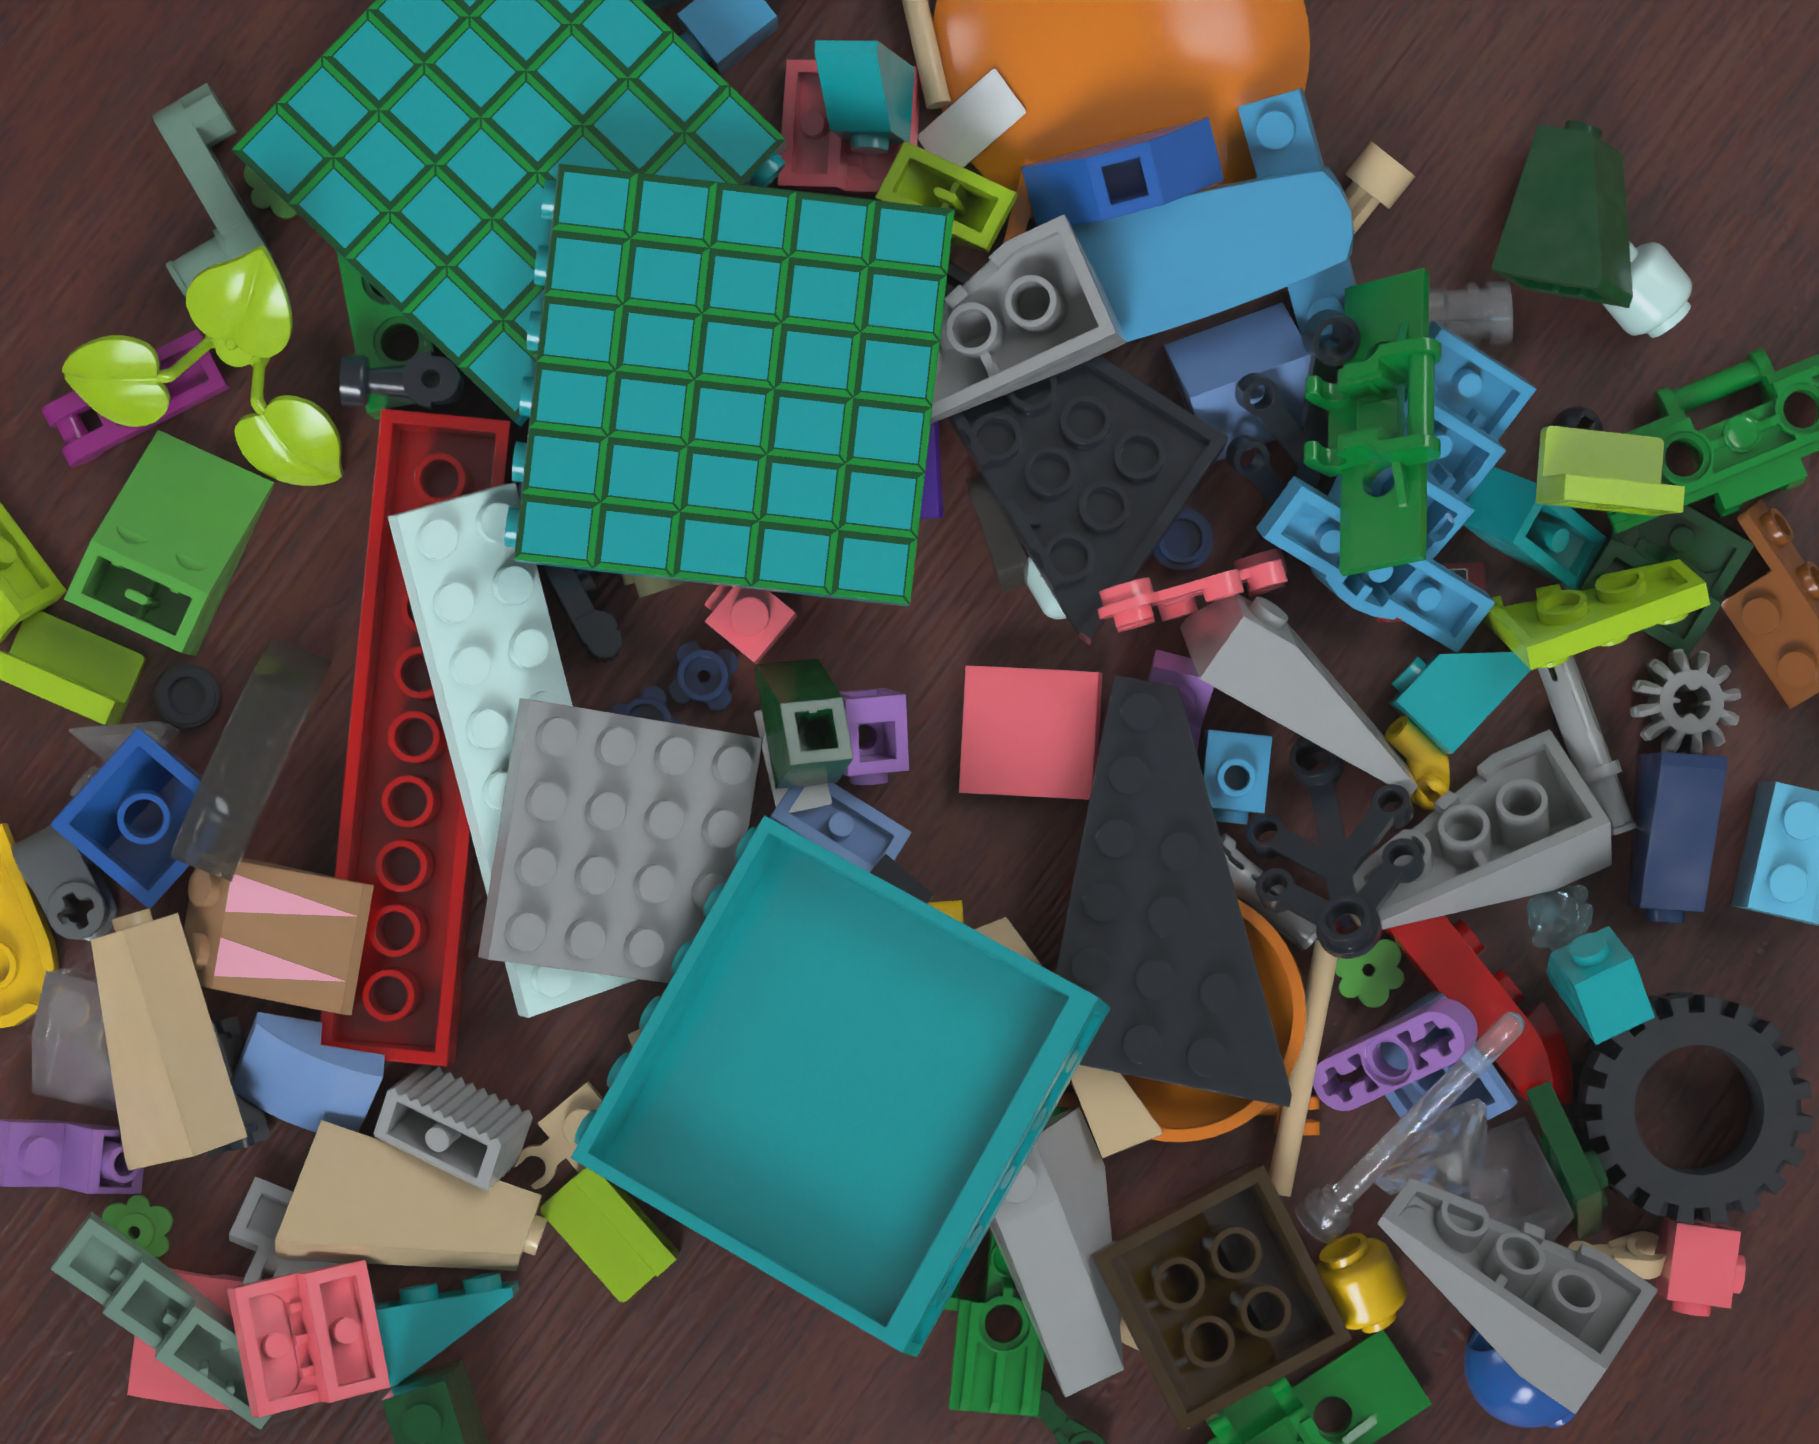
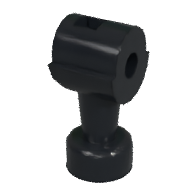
M431 350L418 353L409 360L407 365L371 368L370 360L365 355H342L340 362L339 385L342 406H366L370 402L371 394L410 398L423 409L437 413V407L453 405L459 401L464 393L465 381L459 368L447 358L436 356Z

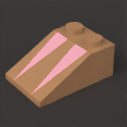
M200 853L196 857L195 869L188 884L189 903L184 926V935L200 986L337 1014L352 1015L374 885L258 860Z

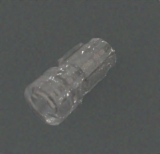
M1486 281L1485 288H1479L1477 282L1465 283L1464 289L1446 290V288L1429 289V325L1434 320L1474 346L1480 345L1481 339H1487L1489 345L1511 343L1513 337V306L1509 281Z

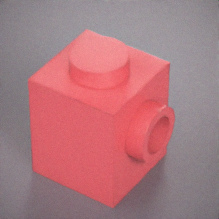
M719 585L705 603V606L712 611L705 620L706 624L756 665L762 661L797 618L796 613L767 590Z
M1664 1216L1659 1254H1666L1667 1256L1661 1275L1656 1277L1655 1287L1659 1289L1657 1291L1658 1295L1666 1300H1672V1311L1709 1317L1711 1306L1731 1309L1733 1293L1740 1294L1745 1281V1257L1738 1255L1741 1231L1724 1224H1711L1695 1220L1694 1224L1676 1222Z

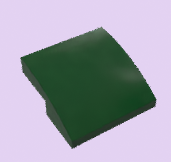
M1688 504L1683 506L1682 513L1661 515L1615 534L1612 528L1578 590L1595 588L1596 580L1604 574L1680 559L1706 582L1710 605L1689 612L1685 619L1677 623L1657 624L1642 631L1673 649H1683L1688 657L1722 605L1721 597L1750 554L1754 544L1747 536L1697 507Z

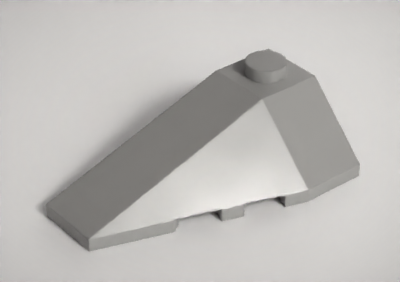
M1065 214L1004 242L989 256L990 260L963 286L959 284L945 297L944 300L946 302H944L931 424L1071 369L1127 343L1102 283Z
M1236 594L1216 600L1185 619L1180 629L1199 679L1388 785L1402 786L1411 797L1418 786L1405 759L1386 741L1381 731L1287 623L1288 616L1278 606L1259 596L1252 602Z
M1549 729L1489 756L1477 766V775L1455 794L1449 790L1434 802L1435 810L1412 830L1403 829L1364 861L1354 874L1353 879L1356 894H1358L1383 864V850L1391 841L1407 838L1418 844L1425 862L1424 871L1415 881L1400 883L1379 910L1378 914L1382 921L1383 930L1553 891L1612 865L1611 821ZM1400 856L1394 861L1393 865L1405 866L1412 861L1413 856Z
M1075 1106L1049 1118L990 1225V1229L1065 1397L1124 1370L1119 1310L1091 1257V1254L1112 1242L1105 1165L1080 1107Z
M1413 1178L1408 1180L1377 1223L1520 1377L1574 1414L1577 1413L1606 1372L1659 1290L1600 1250L1581 1244L1579 1249L1575 1251L1544 1239L1545 1229L1525 1222L1521 1229L1499 1222L1489 1218V1214L1483 1205Z

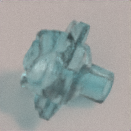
M1567 884L1556 890L1540 893L1530 899L1527 905L1528 925L1531 929L1535 930L1533 944L1536 947H1549L1554 952L1569 945V943L1571 944L1577 937L1585 934L1592 923L1593 915L1592 906L1585 903L1588 898L1586 887Z

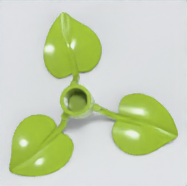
M264 245L258 246L239 257L211 265L194 277L187 289L186 307L195 325L206 335L201 342L170 368L159 370L158 355L149 343L124 335H110L91 340L71 352L64 362L62 373L65 375V380L93 410L114 423L138 427L155 423L166 413L171 399L164 383L174 381L211 348H216L217 355L226 364L234 367H243L251 364L253 367L250 402L256 413L240 418L234 431L237 444L249 463L273 479L300 486H317L333 483L344 474L341 463L342 448L339 432L332 419L320 406L310 400L292 395L278 396L272 399L268 405L264 400L265 368L270 361V357L281 352L287 345L293 328L292 311L284 282Z

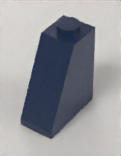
M1665 752L1637 755L1633 819L1638 827L1632 829L1628 906L1646 908L1645 921L1684 923L1685 911L1704 912L1727 771V757Z

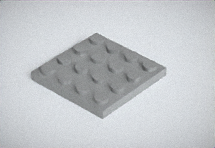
M520 698L478 957L495 961L670 983L674 975L671 972V966L678 950L687 940H694L706 919L703 915V910L708 897L720 883L726 884L738 862L735 859V854L742 837L749 827L763 738Z

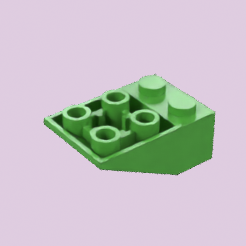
M158 430L91 539L64 600L180 653L196 656L275 483Z

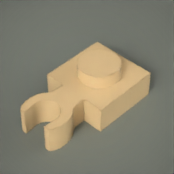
M590 1081L585 1083L538 1122V1125L548 1135L549 1139L541 1144L529 1145L521 1151L515 1167L529 1156L540 1157L545 1163V1174L531 1185L533 1189H539L548 1184L555 1176L559 1163L565 1158L577 1172L585 1167L570 1157L577 1147L574 1139L580 1123L590 1111L598 1110L604 1099Z

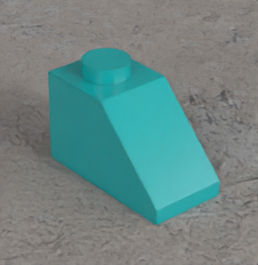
M815 40V58L830 131L850 143V150L860 153L882 154L888 152L889 144H903L904 141L910 143L915 68L879 41Z
M1493 467L1468 497L1467 502L1475 511L1463 525L1489 546L1568 590H1578L1607 537L1570 507L1535 504L1537 483Z
M1514 652L1439 654L1430 657L1426 663L1417 656L1392 681L1391 684L1398 692L1388 703L1401 716L1408 717L1446 755L1453 754L1531 670Z
M1609 926L1595 933L1581 935L1573 940L1571 944L1550 953L1546 969L1548 980L1596 1045L1655 1018L1635 960Z

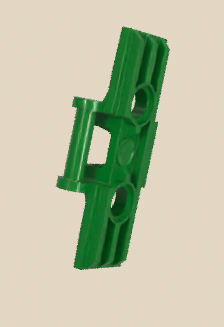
M1424 268L1345 288L1344 315L1351 318L1360 330L1359 348L1356 354L1343 364V368L1338 370V384L1324 382L1319 376H1308L1305 378V398L1312 404L1329 411L1328 448L1321 446L1317 441L1305 442L1303 462L1310 469L1325 476L1341 475L1339 573L1343 576L1426 560L1427 462L1434 461L1441 455V441L1434 436L1435 364L1441 361L1442 345L1439 341L1429 338V272ZM1408 388L1407 436H1404L1406 425L1405 390ZM1392 467L1394 487L1387 494L1374 497L1372 494L1374 479L1381 471Z
M1762 348L1747 353L1746 361L1673 391L1667 386L1654 391L1653 397L1661 419L1625 433L1661 438L1664 442L1661 484L1685 486L1683 506L1714 494L1715 502L1712 503V507L1716 516L1722 518L1738 511L1742 503L1778 488L1782 491H1787L1805 482L1808 475L1801 458L1819 451V354L1775 372L1766 352ZM1756 384L1762 400V405L1699 431L1694 429L1690 417L1687 418L1685 415L1688 411ZM1793 392L1806 393L1816 403V419L1807 428L1795 427L1785 418L1783 411L1784 402ZM1671 443H1678L1689 451L1695 468V472L1692 475L1681 477L1668 469L1665 462V453ZM1606 511L1615 534L1661 516Z
M1056 1106L1050 1118L1069 1110V1108ZM990 1229L986 1277H980L978 1293L975 1295L960 1294V1279L943 1309L957 1311L948 1409L1038 1417L1045 1352ZM998 1305H1011L1018 1311L1020 1317V1325L1017 1332L1007 1340L990 1338L985 1330V1318L988 1312Z
M1383 1329L1372 1333L1293 1386H1290L1285 1376L1206 1418L1207 1424L1216 1436L1204 1444H1373L1432 1405V1403ZM1327 1397H1339L1345 1400L1350 1409L1347 1424L1335 1432L1321 1430L1314 1421V1410L1317 1404Z

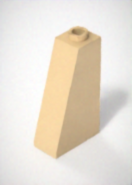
M150 908L112 919L115 933L92 939L91 945L122 1146L128 1171L193 1157L246 1138L247 1134L178 913L153 920Z
M321 1120L275 1238V1256L286 1260L345 1263L365 1259L366 1264L517 1271L523 1252L535 1256L548 1219L537 1215L542 1196L540 1194L502 1181L496 1182L486 1192L382 1140Z

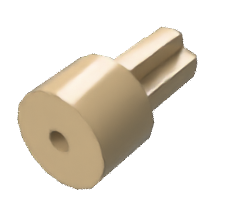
M1372 141L1369 142L1345 172L1353 180L1344 193L1351 207L1354 234L1380 202L1390 209L1416 177Z

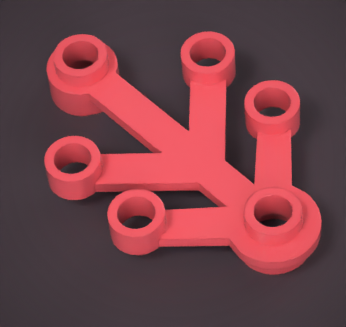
M1272 549L1232 562L1234 570L1157 592L1153 591L1150 577L1101 590L1099 594L1103 607L1097 609L1099 618L1113 617L1117 631L1123 632L1154 623L1155 620L1151 606H1158L1161 620L1166 622L1199 611L1195 596L1204 594L1205 601L1211 602L1244 592L1243 586H1246L1249 597L1286 587L1285 582H1288L1286 576L1288 569L1282 549Z

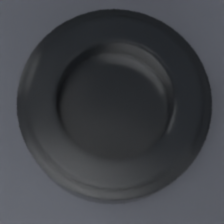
M182 664L169 669L160 678L155 691V701L160 714L171 724L183 728H198L208 724L216 717L222 705L223 692L218 679L211 671L197 665Z

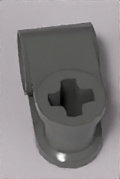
M49 825L11 846L14 860L22 876L34 891L51 927L57 934L67 939L91 941L92 939L105 936L113 930L114 927L111 920L118 918L119 909L102 872L93 861ZM77 899L92 901L94 904V909L86 914L89 925L73 921L72 915L80 909Z

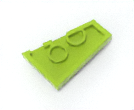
M1680 559L1604 574L1596 580L1595 588L1582 591L1572 589L1561 590L1560 584L1536 588L1538 600L1503 606L1501 596L1491 597L1496 603L1484 617L1483 622L1530 670H1534L1536 668L1559 666L1568 661L1570 656L1596 646L1619 644L1625 641L1630 634L1657 624L1677 623L1685 619L1689 612L1709 606L1710 601L1706 582Z

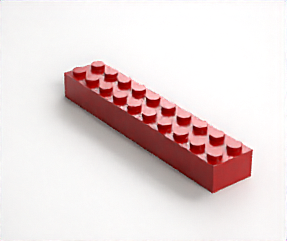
M381 409L335 877L374 885L352 1015L321 1010L320 1022H322L321 1045L385 1055L384 1061L447 1067L456 1060L476 851L387 516L505 483H512V464L518 429L511 421Z

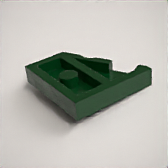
M1550 1081L1526 1090L1528 1103L1541 1126L1536 1131L1545 1156L1551 1184L1577 1240L1580 1241L1602 1232V1209L1608 1207L1607 1197L1603 1188L1609 1184L1599 1157L1593 1149L1585 1153L1583 1152Z

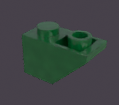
M819 659L757 664L754 671L775 789L837 783L854 757L843 697Z

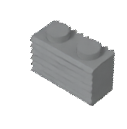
M419 1064L387 1090L374 1131V1137L488 1192L490 1187L499 1182L501 1177L504 1178L506 1172L509 1173L511 1168H514L517 1164L533 1117L530 1110L521 1112L518 1104L510 1106L507 1098L499 1101L496 1093L487 1095L485 1088L476 1090L473 1082L465 1085L462 1077L454 1079L451 1071L443 1074L440 1066L431 1068V1065Z

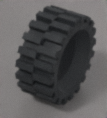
M1668 992L1666 997L1650 995L1648 999L1655 1018L1597 1045L1589 1038L1584 1045L1591 1053L1585 1066L1579 1063L1575 1064L1573 1080L1579 1082L1578 1097H1573V1105H1569V1114L1577 1117L1580 1129L1575 1130L1574 1133L1582 1150L1588 1152L1593 1149L1596 1152L1606 1173L1608 1184L1611 1186L1610 1190L1657 1216H1666L1676 1222L1694 1224V1219H1703L1711 1224L1729 1221L1727 1212L1733 1210L1748 1214L1761 1207L1756 1197L1763 1191L1776 1195L1788 1183L1779 1175L1787 1163L1799 1167L1806 1152L1795 1147L1799 1132L1811 1134L1813 1116L1802 1113L1801 1100L1812 1099L1810 1082L1798 1078L1795 1067L1802 1065L1803 1062L1795 1048L1784 1046L1779 1038L1783 1033L1771 1021L1759 1019L1754 1015L1756 1011L1742 1004L1723 1000V998L1689 992ZM1690 1045L1711 1046L1731 1059L1745 1079L1750 1097V1113L1746 1129L1742 1138L1730 1153L1711 1165L1696 1169L1668 1167L1650 1153L1639 1135L1635 1120V1099L1638 1087L1648 1069L1665 1054Z

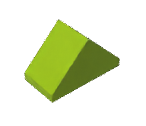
M904 141L875 198L878 201L955 209L951 244L989 253L1018 195L1004 186Z

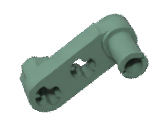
M208 83L152 115L160 133L217 227L213 230L215 237L178 259L166 263L168 271L185 297L194 277L211 265L239 257L261 245H264L269 254L272 255L266 240L211 147L237 133Z

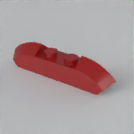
M1373 850V851L1370 853V855L1367 857V859H1368L1372 854H1374L1377 850ZM1448 914L1384 929L1432 991L1445 994L1448 999L1458 1001L1470 1010L1477 1023V1043L1517 1097L1528 1101L1526 1090L1550 1081L1560 1103L1573 1105V1075L1570 1057L1563 1035L1554 1017L1543 1001L1524 1012L1519 1009L1517 1005L1525 999L1504 971L1499 969L1492 975L1479 959L1477 954L1485 948L1465 922L1459 919L1452 925L1447 919L1450 915Z

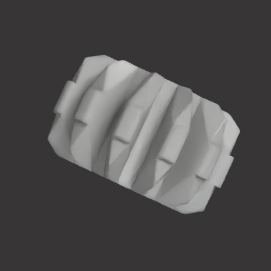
M1683 649L1671 650L1668 657L1669 668L1658 659H1652L1646 664L1647 671L1656 682L1655 684L1646 680H1636L1633 682L1632 690L1637 694L1648 697L1647 704L1631 707L1630 714L1632 717L1637 718L1650 715L1652 722L1646 725L1640 733V736L1645 741L1652 740L1664 732L1661 752L1675 753L1682 742L1687 754L1701 755L1703 749L1702 737L1713 747H1718L1725 743L1724 734L1716 723L1728 726L1738 724L1739 716L1732 711L1725 710L1724 702L1740 699L1741 691L1738 688L1721 689L1719 684L1726 680L1731 673L1727 665L1718 666L1707 674L1710 654L1706 651L1696 652L1689 664ZM1676 691L1680 693L1693 691L1695 693L1697 703L1690 704L1691 707L1697 708L1694 715L1691 713L1678 715L1676 713L1673 703L1681 701L1674 698Z

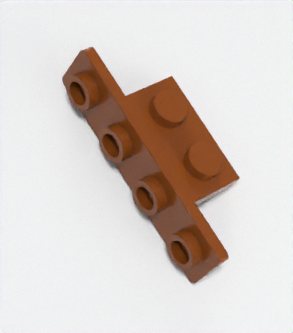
M1759 499L1738 515L1737 520L1771 570L1722 600L1721 607L1786 704L1792 709L1819 693V568L1811 561L1804 562L1791 542L1794 540V534L1781 512L1775 508L1769 510L1765 502Z

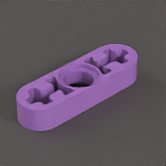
M1439 999L1332 1050L1316 1067L1313 1082L1315 1092L1327 1106L1335 1110L1350 1111L1458 1061L1476 1041L1478 1034L1476 1020L1466 1006L1452 999ZM1435 1026L1439 1029L1449 1027L1453 1031L1454 1037L1452 1039L1449 1036H1443L1432 1041L1426 1047L1423 1038ZM1389 1041L1399 1045L1407 1055L1408 1068L1396 1069L1390 1066L1382 1057L1380 1050L1381 1042ZM1362 1064L1365 1073L1354 1084L1350 1081L1341 1083L1337 1078V1072L1340 1075H1345L1356 1070Z

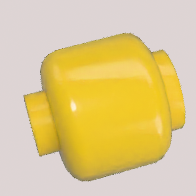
M1353 1233L1337 1238L1323 1248L1319 1255L1320 1261L1316 1269L1345 1327L1350 1330L1362 1329L1365 1333H1375L1390 1326L1397 1317L1396 1311L1403 1305L1408 1291L1406 1281L1389 1247L1376 1238H1366L1361 1233Z

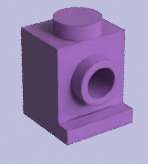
M888 688L839 692L843 697L854 757L843 773L846 776H850V783L854 785L883 784L888 782V772L909 771L906 694ZM866 725L869 730V739L864 745L859 747L858 727Z

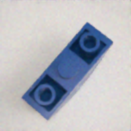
M1209 117L1021 166L1036 227L1063 214L1066 215L1071 225L1100 222L1165 205L1224 181Z

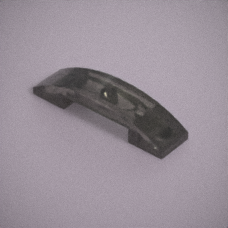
M275 638L271 639L252 672L214 750L172 849L171 858L232 882L255 833L259 815L303 720L308 718L331 668L332 661Z

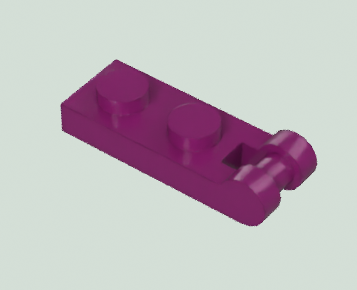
M197 328L157 348L155 351L159 358V370L170 368L201 342L205 337L203 332ZM210 349L174 381L164 383L169 391L171 401L166 413L155 423L138 427L124 426L114 423L97 413L103 426L88 433L80 416L92 408L75 391L52 401L41 410L50 428H58L66 444L61 450L70 468L94 460L116 445L230 389V386Z

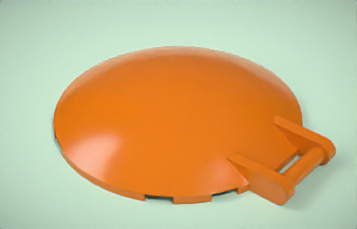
M937 0L933 16L934 30L951 99V104L942 107V111H946L992 69L998 71L1026 110L1025 115L969 162L984 178L1004 186L1018 195L1012 207L1003 243L1025 233L1029 220L1035 222L1021 166L1204 117H1209L1224 181L1209 187L1257 178L1238 106L1302 87L1305 93L1309 72L1310 37L1304 0Z

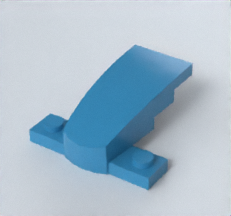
M1303 87L1238 106L1257 178L1204 188L1165 205L1116 218L1071 225L1102 283L1127 342L1222 312L1284 287L1288 288L1301 336H1303L1306 322L1317 312L1331 309L1344 314L1345 288L1357 285L1349 258L1352 255L1354 238L1351 207L1340 182L1328 166L1324 167ZM1331 324L1322 331L1319 344H1323L1331 338L1333 333Z
M1432 320L1429 325V338L1439 341L1442 345L1441 361L1435 364L1434 436L1441 441V455L1438 459L1427 462L1426 560L1348 576L1340 574L1341 475L1336 477L1328 496L1294 476L1256 529L1264 539L1308 564L1314 576L1353 609L1373 617L1392 620L1399 618L1458 653L1496 602L1486 591L1433 559L1475 511L1466 500L1506 452V449L1498 442V439L1537 389L1524 377ZM1408 388L1405 390L1406 425L1404 436H1407ZM1392 467L1384 469L1374 479L1372 485L1374 497L1383 496L1394 487Z

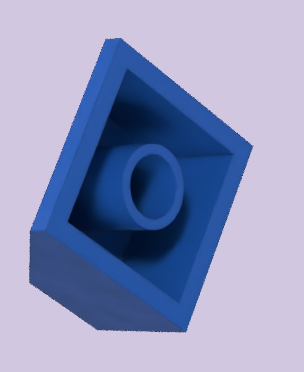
M137 726L52 820L50 826L143 905L151 909L237 811L230 800L187 763Z

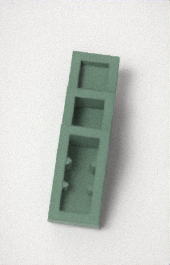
M91 1211L54 1258L51 1270L102 1304L104 1315L154 1348L157 1360L261 1430L272 1415L260 1418L251 1416L233 1318L152 1254Z

